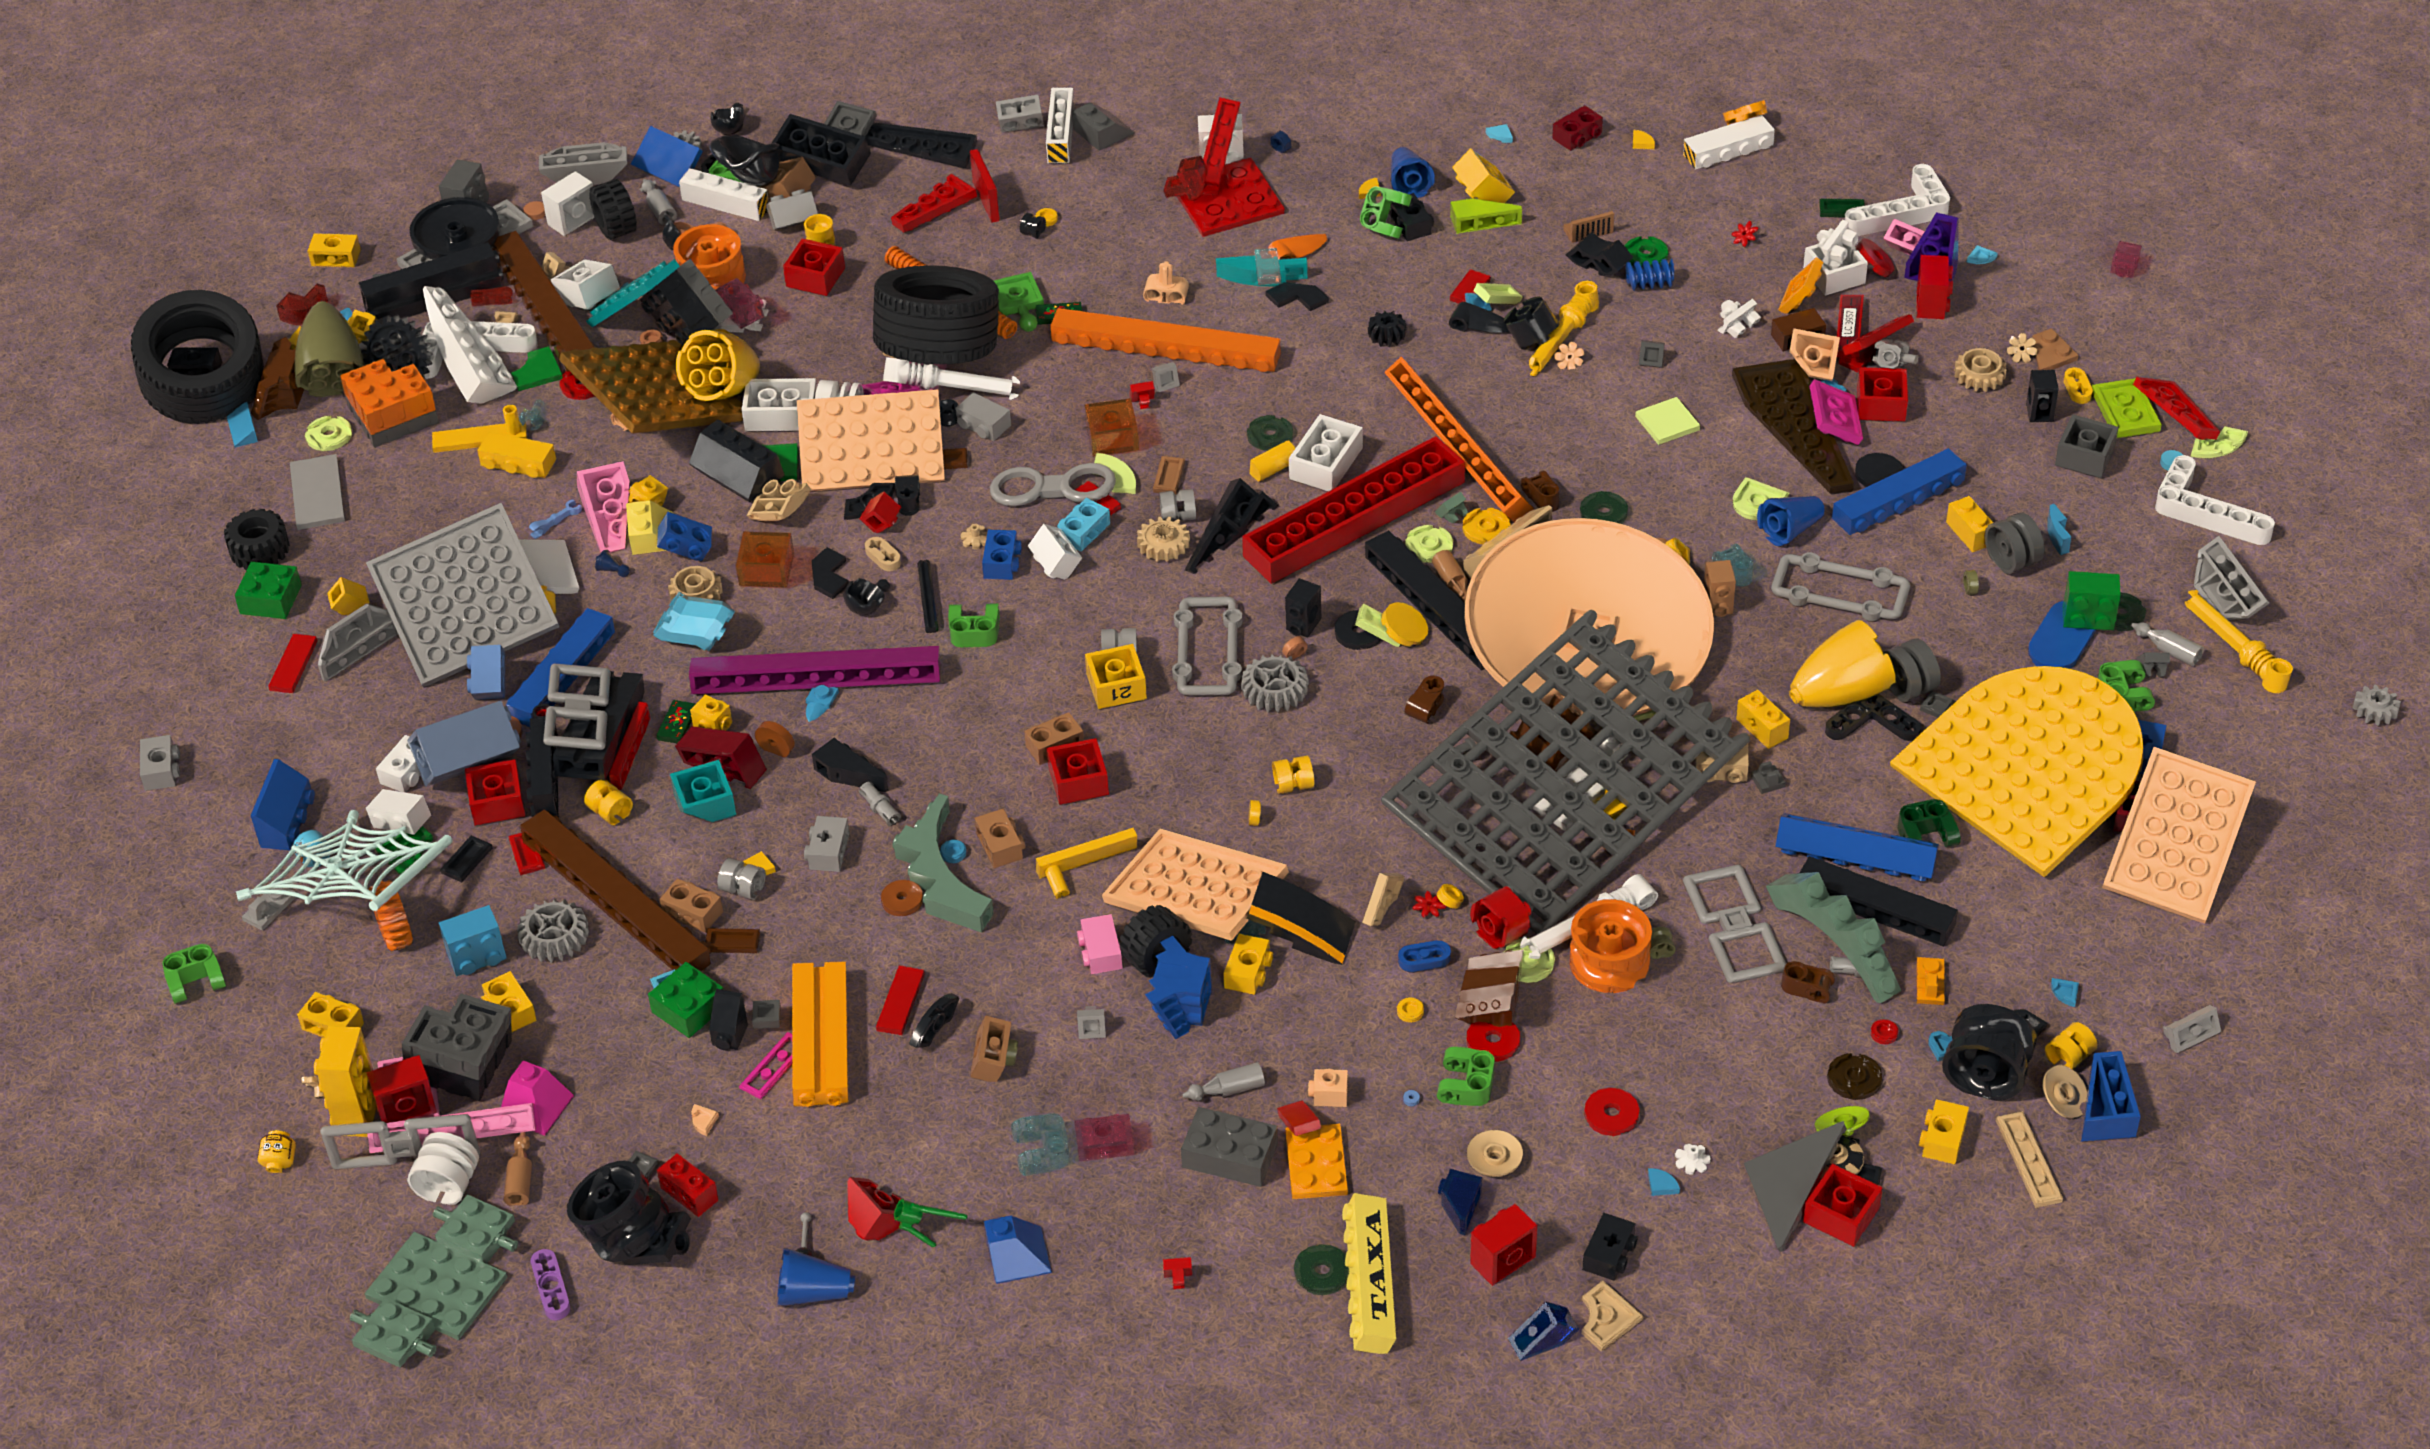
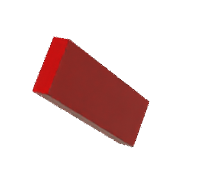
M292 635L268 685L270 691L294 693L318 642L317 636Z
M898 966L876 1024V1031L903 1035L925 976L924 969Z

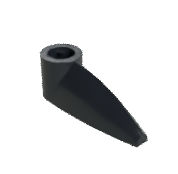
M1460 302L1449 319V325L1452 329L1463 332L1468 328L1485 332H1509L1503 317L1467 302Z

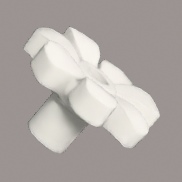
M1686 1144L1684 1145V1150L1678 1149L1675 1153V1157L1679 1159L1676 1161V1166L1678 1169L1686 1167L1685 1172L1687 1174H1694L1695 1169L1703 1173L1707 1169L1705 1164L1710 1163V1156L1704 1155V1146Z

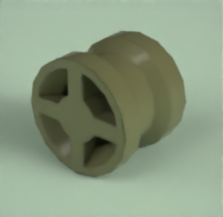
M1666 927L1652 929L1650 957L1653 959L1668 958L1675 953L1676 949L1674 942L1671 941L1672 934L1670 929Z

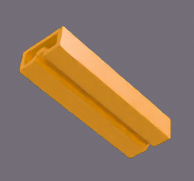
M824 962V967H814V963H792V1091L794 1106L810 1107L812 1105L824 1104L837 1106L841 1103H848L846 962Z

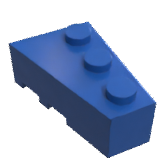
M2122 1052L2094 1053L2089 1076L2081 1142L2136 1137L2141 1116Z

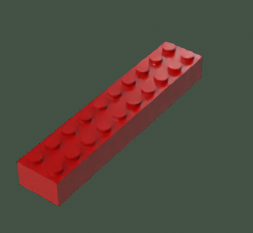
M1435 436L1243 535V557L1267 581L1273 584L1465 483V461Z

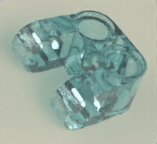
M1049 1113L1046 1115L1023 1117L1011 1124L1012 1136L1015 1142L1026 1143L1041 1140L1042 1148L1027 1150L1019 1154L1017 1162L1020 1174L1024 1176L1042 1174L1062 1169L1068 1165L1070 1161L1068 1139L1064 1120L1060 1115Z

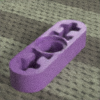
M549 1249L538 1250L531 1257V1266L543 1308L549 1319L561 1320L569 1314L570 1303L556 1255ZM546 1259L549 1271H543L541 1260ZM548 1281L558 1282L557 1287L554 1289L546 1290L543 1288L544 1284ZM557 1297L560 1305L558 1310H555L552 1298Z

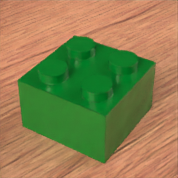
M250 562L234 595L239 613L286 619L302 586L296 566Z
M2069 571L2063 601V627L2114 631L2120 601V574Z
M685 962L648 993L651 1012L690 1038L711 1020L716 989L724 990V987Z

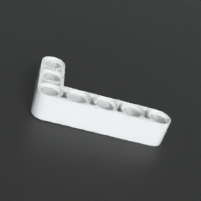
M1918 164L1913 167L1911 187L1916 194L1915 196L1849 209L1846 211L1845 221L1849 222V229L1858 233V236L1886 231L1894 219L1908 225L1930 222L1936 212L1948 215L1950 196L1932 167L1927 164Z
M471 321L495 351L527 353L536 350L538 347L535 328L530 324ZM431 322L427 323L423 335H428L424 340L425 343H431L427 351L433 353L432 356L427 358L433 363L427 366L430 372L424 375L425 379L435 377L443 361Z
M2181 455L2174 459L2158 490L2155 506L2158 513L2257 545H2266L2271 541L2275 524L2273 518L2256 511L2188 491L2193 480L2196 462L2192 457Z

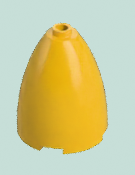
M702 330L691 334L682 350L678 351L676 371L681 386H685L694 398L704 401L721 400L743 392L745 385L751 379H757L760 372V361L755 351L743 340L720 331ZM718 388H725L717 393Z
M1856 620L1826 639L1805 660L1790 685L1791 690L1789 691L1792 701L1805 707H1833L1860 701L1889 689L1895 683V672L1888 653L1884 654L1880 645L1875 641L1878 637L1876 633L1865 622Z

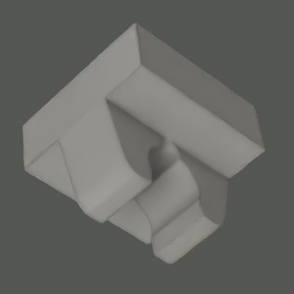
M1174 362L1161 363L1152 368L1154 385L1158 392L1180 386L1177 367Z
M1085 1006V1010L1077 1011L1079 1039L1106 1038L1104 1009H1096V1006Z

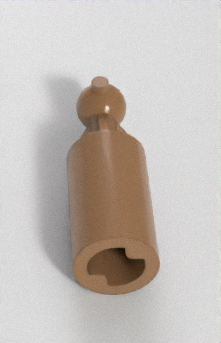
M1449 550L1439 551L1432 558V564L1441 579L1446 583V586L1454 593H1457L1465 603L1467 577Z
M521 1132L520 1136L515 1139L514 1150L516 1152L507 1162L504 1202L509 1206L527 1205L529 1202L532 1162L526 1154V1151L530 1148V1138L526 1136L525 1132Z

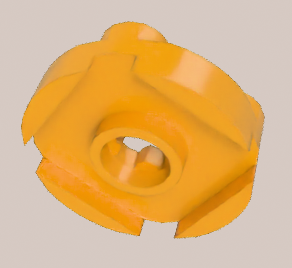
M1763 100L1723 113L1724 120L1727 125L1766 114L1768 113L1766 102Z

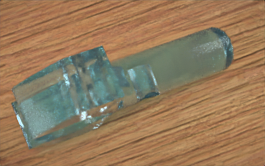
M536 400L531 411L526 408L523 409L519 416L522 426L526 420H531L533 425L530 430L540 429L545 420L539 416L544 406L542 400Z

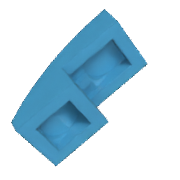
M2051 504L2047 519V529L2055 549L2060 555L2069 553L2072 537L2065 530L2067 518L2055 504Z

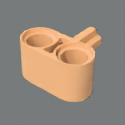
M1165 261L1159 265V274H1152L1147 278L1143 297L1147 302L1152 300L1158 301V303L1170 304V302L1183 305L1186 300L1189 282L1183 277L1173 276L1172 264Z

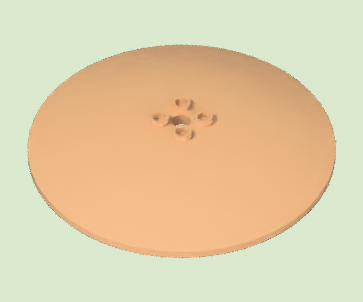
M1572 518L1548 521L1520 530L1500 542L1484 557L1475 570L1468 586L1465 600V624L1470 644L1483 667L1503 687L1588 610H1594L1597 613V619L1593 625L1595 629L1608 624L1615 625L1616 634L1612 643L1616 645L1625 640H1633L1635 642V650L1631 656L1632 659L1636 660L1645 655L1653 656L1655 663L1650 671L1653 676L1663 671H1672L1674 679L1669 687L1672 691L1683 686H1690L1705 665L1711 649L1714 633L1712 607L1708 594L1694 570L1680 555L1658 539L1645 532L1619 523L1599 519ZM1568 642L1556 655L1567 663L1579 650ZM1587 657L1575 670L1586 678L1598 665ZM1534 673L1522 685L1531 693H1534L1546 681ZM1606 673L1594 686L1605 694L1617 681ZM1553 688L1541 701L1549 705L1554 694L1561 695L1563 698L1564 696ZM1624 689L1613 701L1625 709L1637 697L1627 689ZM1644 704L1632 716L1649 712L1652 709ZM1571 705L1580 715L1584 713L1576 705Z

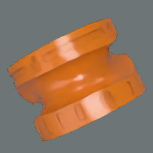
M706 224L688 229L676 239L673 250L677 263L681 266L691 259L719 295H733L743 286L746 273L741 253V241L734 230L723 225Z
M1603 899L1587 904L1576 913L1571 925L1573 940L1570 943L1569 961L1571 971L1580 983L1598 992L1619 993L1634 988L1637 980L1646 977L1650 966L1652 927L1649 918L1642 910L1622 900Z

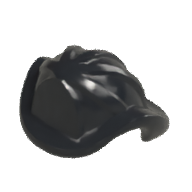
M720 136L713 139L709 144L714 157L724 167L728 168L738 180L746 184L762 186L770 184L776 179L779 162L783 154V148L780 144L771 143L762 146L757 142L737 136Z

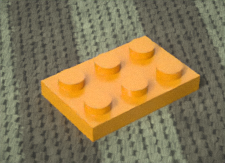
M1340 1124L1321 1125V1128L1299 1136H1295L1286 1127L1285 1134L1292 1199L1348 1195Z

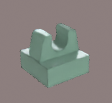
M1459 492L1444 502L1435 513L1440 518L1444 517L1447 521L1455 523L1459 520L1455 513L1462 517L1468 514L1463 503L1466 498Z

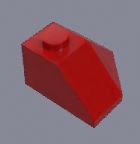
M850 1177L847 1181L848 1221L856 1229L855 1233L867 1241L881 1240L899 1229L901 1222L894 1220V1211L897 1203L902 1198L894 1193L890 1196L886 1192L878 1190V1184L870 1179Z

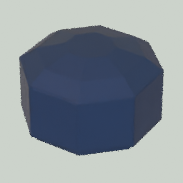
M1280 130L1270 137V144L1273 149L1284 153L1291 148V139L1287 133Z

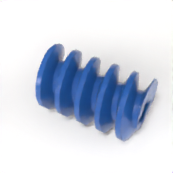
M1662 259L1660 265L1657 260H1653L1651 266L1648 261H1644L1642 267L1639 261H1636L1633 268L1630 262H1626L1627 285L1630 284L1633 290H1636L1637 284H1640L1641 289L1644 290L1646 283H1649L1650 288L1654 289L1655 282H1658L1659 287L1663 288L1665 281H1667L1669 288L1672 287L1674 281V264L1672 259L1669 264L1666 259Z

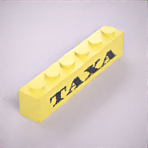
M1354 1193L1349 1203L1344 1205L1342 1218L1346 1220L1344 1243H1347L1348 1248L1345 1265L1349 1267L1347 1290H1350L1351 1296L1348 1304V1312L1352 1314L1350 1337L1353 1338L1354 1350L1385 1354L1389 1352L1396 1340L1386 1198Z

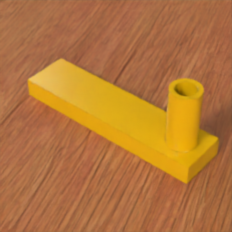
M506 405L503 408L504 424L432 432L433 452L480 447L488 432L527 439L526 421H519L515 405Z
M1130 828L1036 858V872L1039 879L1047 877L1056 899L1061 898V896H1068L1070 890L1063 877V871L1136 849L1137 834L1134 828Z

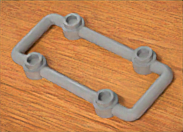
M1807 552L1802 556L1787 554L1780 559L1771 590L1776 596L1788 598L1790 603L1795 606L1812 603L1860 613L1865 620L1877 621L1880 618L1894 620L1902 615L1910 590V582L1905 577L1893 575L1892 571L1885 567H1879L1873 571L1820 560L1817 554ZM1795 564L1799 565L1801 570L1807 573H1813L1819 569L1872 580L1873 584L1880 588H1885L1892 584L1900 586L1894 608L1890 610L1882 608L1879 602L1873 600L1861 604L1809 593L1806 587L1801 585L1793 586L1791 589L1781 586L1788 565Z
M1227 596L1187 597L1180 602L1179 610L1174 613V625L1178 628V662L1172 667V676L1177 682V689L1181 694L1188 696L1229 695L1236 690L1237 681L1242 677V667L1237 662L1238 628L1243 623V615L1238 610V604L1234 598ZM1228 606V609L1223 613V624L1228 628L1227 663L1222 666V677L1227 681V685H1187V682L1192 679V667L1187 663L1188 629L1194 623L1193 613L1189 610V607Z

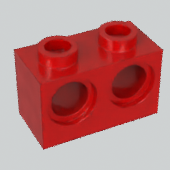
M678 1153L657 1169L660 1188L697 1217H700L719 1201L715 1182Z

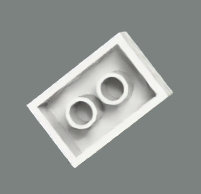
M816 378L751 379L745 385L742 405L745 431H799L797 400L815 399L817 390Z
M1319 414L1289 457V479L1325 491L1336 488L1363 449V427Z

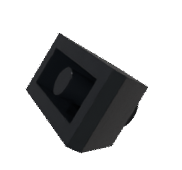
M716 989L709 1028L712 1045L720 1050H728L729 1048L738 1050L748 1027L743 995L738 992Z

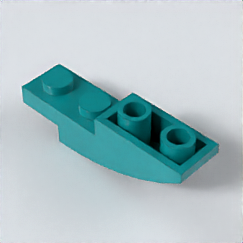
M1261 255L1216 258L1217 277L1240 284L1275 287L1286 282V280L1308 279L1307 258L1261 261Z

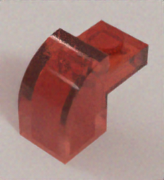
M1202 156L1181 159L1177 175L1167 177L1163 190L1166 198L1187 194L1191 201L1202 194L1208 174Z
M317 283L305 296L289 292L276 305L280 321L302 326L306 315L316 303L321 301L328 302L325 286Z

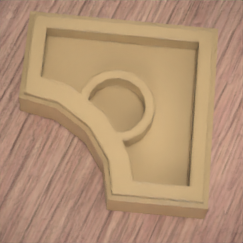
M1397 872L1379 873L1362 923L1369 926L1381 924L1390 905L1398 899L1405 879L1404 875Z
M1601 1281L1582 1296V1301L1588 1307L1590 1317L1581 1334L1601 1352L1643 1320V1315L1604 1281Z

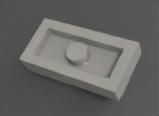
M276 888V889H272V890H285V891L295 892V891H293V890H291V889H289V888ZM263 894L261 897L258 896L248 906L249 910L242 916V920L263 931L296 897L281 894Z
M2208 1005L2179 1021H2174V1023L2164 1026L2163 1031L2170 1041L2171 1049L2179 1053L2220 1033L2221 1028L2217 1008Z

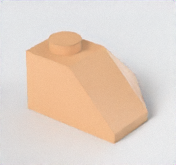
M1793 329L1790 353L1809 377L1832 381L1840 337Z

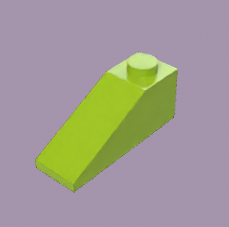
M1473 198L1451 201L1450 218L1456 234L1522 224V207L1520 205Z

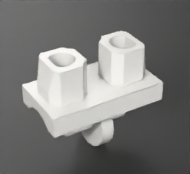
M1842 220L1835 230H1821L1817 234V240L1820 242L1818 247L1822 249L1825 256L1822 260L1823 263L1829 265L1832 260L1842 263L1847 256V248L1842 246L1845 244L1854 247L1858 242V233L1849 229V222Z
M1751 299L1740 307L1739 302L1734 303L1731 300L1723 302L1720 316L1724 318V325L1718 331L1722 334L1728 332L1734 338H1737L1746 330V327L1741 323L1742 320L1749 328L1753 327L1761 319L1754 310L1757 303Z

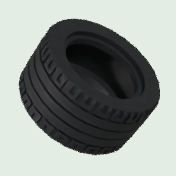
M926 265L891 270L882 274L875 282L873 342L885 354L910 362L958 364L981 359L989 355L997 345L999 288L986 275L963 268Z
M185 290L170 294L156 301L137 320L133 328L134 332L131 335V353L138 385L148 404L153 409L159 411L161 415L178 422L190 424L216 422L218 419L223 420L224 417H227L243 403L247 402L249 404L254 399L264 370L261 345L254 319H252L247 309L243 308V305L237 303L236 300L213 291ZM193 339L216 340L233 350L231 357L223 366L202 375L179 374L162 364L166 355L174 347Z

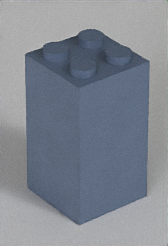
M502 701L416 729L407 741L425 787L465 774V768L492 764L507 759L520 748V736L516 729H512L510 711L507 706H503Z

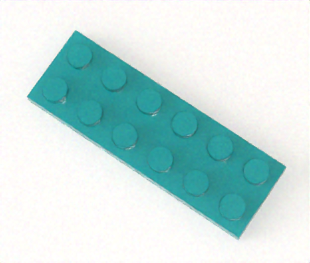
M675 259L669 263H666L664 260L647 273L621 288L618 292L612 294L604 303L594 308L590 312L592 316L586 322L591 327L596 326L650 291L679 268L680 265Z

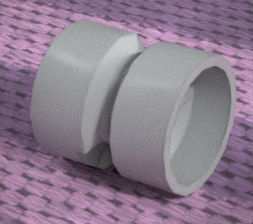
M1193 489L1179 490L1178 494H1175L1173 491L1159 492L1160 510L1163 520H1166L1168 517H1171L1172 522L1177 520V518H1181L1182 521L1196 520ZM1177 501L1183 502V510L1177 511Z
M1123 628L1120 633L1116 629H1101L1102 650L1134 644L1137 653L1136 628Z
M728 858L721 866L717 885L722 891L731 894L738 893L741 897L755 900L758 895L753 893L757 890L761 891L764 887L766 873L762 867L752 864L746 865L743 861Z

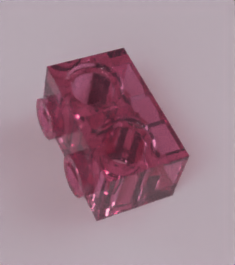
M738 278L715 289L724 303L733 312L729 318L740 329L764 317L762 299L759 295H754L747 284H743Z

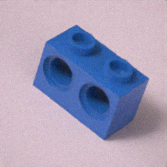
M671 512L666 513L658 526V548L696 561L703 560L711 548V526Z
M988 529L982 561L984 579L1013 580L1014 572L1019 570V558L1016 555H1021L1022 542L1017 540V530Z

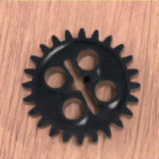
M388 315L376 320V323L369 326L370 330L364 333L368 339L362 340V343L367 346V348L361 350V352L367 354L364 362L371 364L372 362L379 361L387 355L396 352L399 348L411 343L412 346L398 353L395 357L385 362L392 372L395 371L392 364L396 370L414 364L425 379L424 375L430 372L427 366L433 363L427 358L432 356L433 353L427 351L431 343H425L424 341L428 335L421 336L422 327L415 329V321L408 323L406 316L400 318L399 315L392 317Z

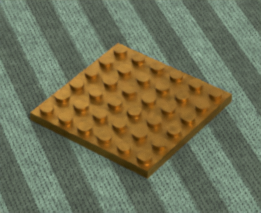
M676 340L591 348L587 350L574 349L561 352L559 360L632 434L710 425L717 419L723 423L743 421V403L735 396L721 400L704 401L694 398L685 386H681L676 371V359L678 351H681L683 346ZM718 388L717 393L725 388Z

